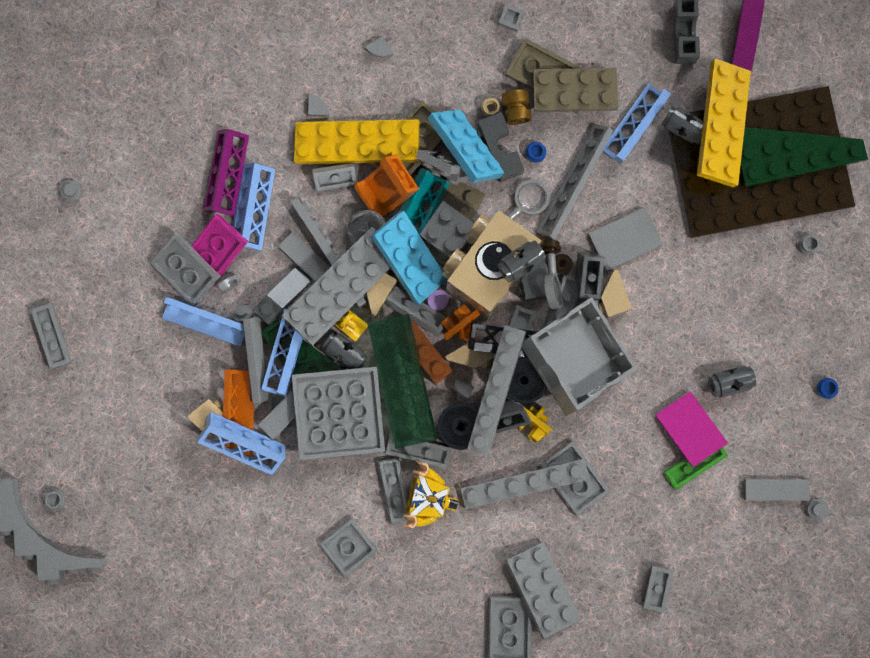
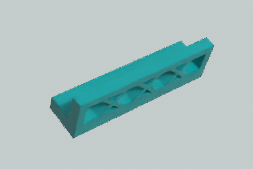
M423 168L420 169L415 179L419 190L404 202L400 210L405 211L413 226H415L416 222L422 220L421 227L417 229L418 233L422 231L440 205L450 184L445 179L436 177ZM435 183H440L439 191L433 193L432 189ZM431 201L430 209L424 212V205Z

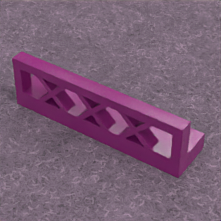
M230 129L218 130L203 206L204 212H217L228 216L235 215L249 135ZM234 137L242 139L241 147L237 150L232 144ZM233 156L238 162L237 168L234 170L229 165V159ZM231 177L234 184L233 188L228 191L225 180ZM225 197L230 202L229 210L220 208L222 199Z

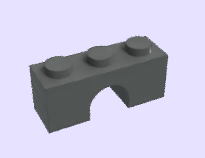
M675 0L673 3L675 64H696L700 58L699 36H696V22L699 17L698 0Z
M502 112L479 120L476 132L480 139L484 140L488 150L504 171L499 181L502 182L523 174L524 167L518 152L503 153L497 147V142L509 135V129Z

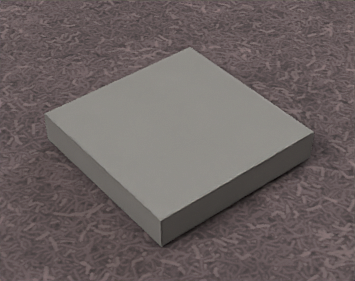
M353 517L319 543L320 547L344 577L348 576L379 551Z

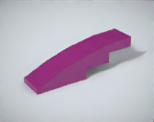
M742 0L736 27L737 33L731 64L751 72L765 0Z

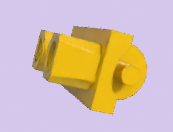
M350 310L334 324L355 342L369 327L367 323Z
M531 406L527 410L524 407L531 419V424L528 425L532 428L527 437L534 443H537L552 430V428L545 424L549 419L543 414L546 408L542 406L538 410ZM524 426L517 427L516 429L521 431Z

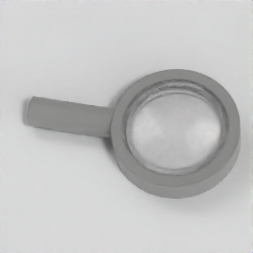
M538 180L522 182L517 187L514 195L516 207L506 216L514 220L521 213L530 216L542 213L550 201L548 188Z
M548 253V274L545 275L544 285L548 304L552 310L562 308L563 296L556 273L555 254Z

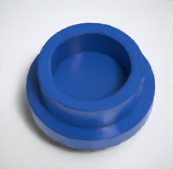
M540 142L530 143L526 148L527 159L533 163H539L544 160L546 156L545 146Z
M832 378L821 379L817 384V392L824 399H831L838 393V384Z

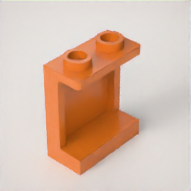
M397 154L384 158L380 162L381 165L363 181L354 185L359 197L362 198L368 209L378 212L382 217L389 215L419 190Z

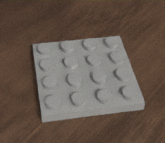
M377 367L292 375L300 460L385 452Z

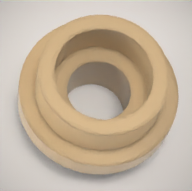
M487 98L481 104V112L486 118L501 112V104L495 98ZM493 105L495 110L490 112L487 110V107Z

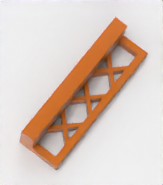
M225 369L223 417L253 430L254 404L251 396L249 371ZM230 442V449L238 448L236 443ZM226 443L225 447L229 448V443ZM250 450L243 453L245 456H252L253 451Z

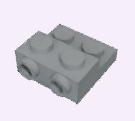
M417 151L415 158L421 160L422 165L430 169L431 174L440 177L443 175L447 177L446 181L458 185L459 182L467 183L468 177L455 158L440 151Z

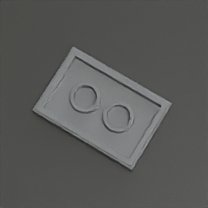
M642 208L588 233L597 254L605 257V271L663 245L646 208Z
M178 232L171 236L149 262L191 306L197 305L221 277Z
M572 440L539 464V467L546 468L585 458L590 480L555 488L577 517L611 491Z
M489 596L488 658H531L532 617L521 596Z

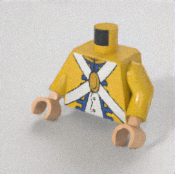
M420 461L416 462L420 465L419 470H413V473L418 475H413L407 507L403 517L407 518V524L402 526L407 528L423 527L434 523L438 517H443L445 509L456 511L458 499L448 497L449 487L445 486V481L436 471L429 468L428 464Z

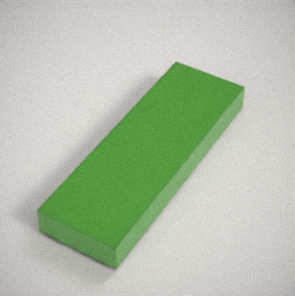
M721 448L693 468L687 459L684 458L663 473L674 490H677L727 457L728 454L724 448Z

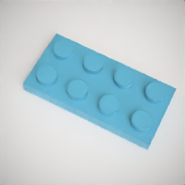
M460 109L430 114L427 119L472 183L502 177L504 171L498 161L494 159L488 147L482 142L476 130L470 125Z
M399 211L371 235V238L415 305L422 303L448 280L442 276V269L405 211Z

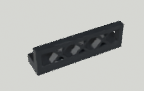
M471 323L468 349L496 353L499 343H497L493 336L503 331L504 327ZM476 328L484 329L488 336L482 341H475ZM519 329L526 331V339L529 338V335H533L538 332L533 330ZM521 348L519 356L527 357Z

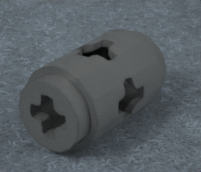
M672 106L662 125L666 126L665 129L693 144L694 142L698 145L702 137L703 120L680 107L675 108ZM688 116L692 117L690 122L686 120ZM681 128L684 130L682 135L679 134Z
M535 240L532 242L528 241L500 259L497 267L508 283L511 281L515 282L543 264L546 255ZM515 252H520L517 257H513ZM528 265L530 266V267L528 268V271H523V270H525V267H526V266H528Z
M334 331L321 347L326 355L345 369L359 368L367 358V355L364 354L361 348L340 333L336 334ZM347 343H350V344H351V348L348 349L347 351H345V350H346L345 347L347 346ZM339 355L342 356L341 361L337 360Z
M750 366L733 368L714 373L713 376L709 377V388L712 395L719 398L742 393L756 386V376ZM735 379L740 383L742 382V385L731 386L734 384Z

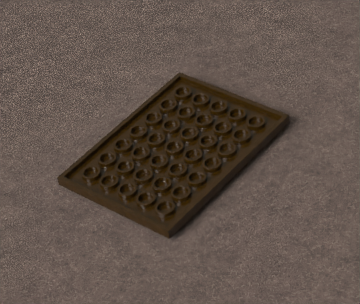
M829 86L747 102L745 127L840 137ZM705 109L689 112L704 121ZM688 116L686 120L690 122L692 117ZM682 128L679 131L680 135L684 134V130ZM669 131L691 238L855 207L847 166L745 188L740 172L738 185L733 188L697 176L701 141L698 145L694 142L691 144Z

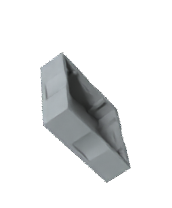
M592 297L524 340L522 345L525 354L565 416L578 411L598 397L603 390L618 383L638 369L623 344L613 334L607 319Z

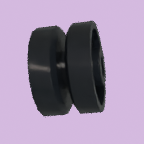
M519 357L507 397L521 404L533 403L542 397L546 392L547 386L529 358ZM526 376L528 383L522 384L520 382L521 377Z
M458 403L449 406L443 411L439 418L438 432L444 444L457 450L468 448L479 412L478 409L470 404ZM459 423L465 425L463 431L457 429Z

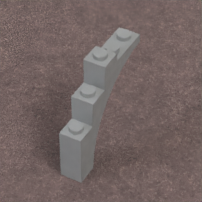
M17 479L0 480V536L13 535L14 531L15 557L22 556V560L36 559L35 555L37 556L38 581L45 580V584H56L58 579L64 578V570H66V574L79 573V569L86 568L87 572H98L100 567L106 566V557H88L74 554L58 547L44 537L33 525L24 509L19 495Z

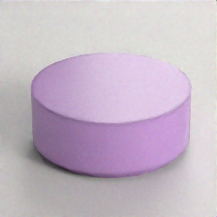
M435 290L428 296V305L436 311L445 309L448 305L447 294L443 290Z

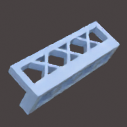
M648 83L613 132L602 152L619 164H622L668 100L671 93L665 89L663 92H660ZM648 91L658 96L655 103L646 104L645 95ZM644 108L645 117L643 120L634 121V110ZM632 125L633 134L622 138L621 128ZM620 141L621 151L618 155L607 149L612 142Z
M257 163L244 164L233 227L248 241L250 233L254 231L257 236L256 244L247 243L245 247L262 250L275 169ZM260 171L268 172L266 182L264 183L259 178ZM261 190L264 197L263 201L259 204L256 195ZM256 211L260 215V221L257 224L253 220V213Z
M165 298L164 303L167 306L162 319L242 347L245 339L243 324L177 300Z
M283 317L261 390L286 397L303 337L294 328L289 330ZM289 334L292 339L290 347L283 350L280 340ZM279 347L281 349V352L277 354V350ZM283 354L286 358L285 365L277 370L274 365L275 358ZM272 368H274L276 372L271 374ZM275 375H278L280 378L278 390L267 387L269 379Z
M211 411L206 417V427L197 439L199 444L270 475L274 474L286 458L285 444L272 440ZM211 432L217 435L219 439L211 441L206 439V437ZM233 442L237 444L238 448L229 449L225 447V444ZM251 450L256 452L257 456L247 457L243 452ZM272 459L275 462L270 467L263 464L262 460Z

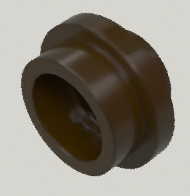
M544 239L540 245L546 255L548 253L556 255V253L561 252L560 242L557 240Z
M566 254L555 256L556 273L559 275L569 273L573 266L572 259ZM559 261H565L566 266L564 268L560 267Z

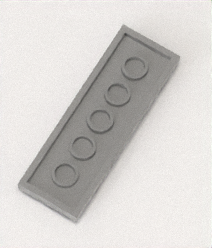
M373 227L282 315L311 346L391 268L371 238V235L376 231Z

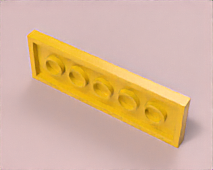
M714 59L710 63L697 176L734 188L739 182L751 71Z
M415 119L295 122L294 163H380L384 158L397 154L401 162H419V159L415 157L419 150L420 121Z

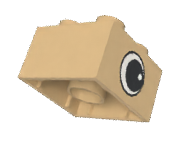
M499 210L492 220L484 214L478 218L468 233L469 238L467 242L472 245L469 252L464 254L459 249H456L442 269L444 271L442 276L448 279L446 291L473 311L478 310L481 314L480 316L488 320L514 284V281L508 283L501 275L497 267L500 259L528 241L532 242L535 240L539 245L542 241ZM515 252L513 257H517L520 252Z

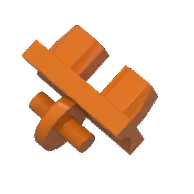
M464 304L453 312L460 322L457 321L453 314L441 322L448 331L443 335L446 340L459 332L461 340L469 341L471 327L469 323L481 314L478 310L471 313Z

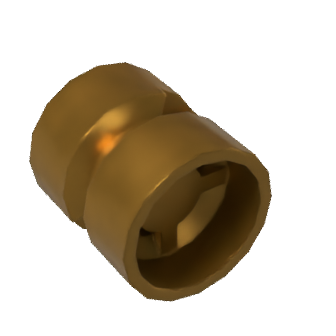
M512 90L501 95L503 107L507 109L504 112L507 125L525 124L532 121L531 108L527 107L530 102L527 90Z

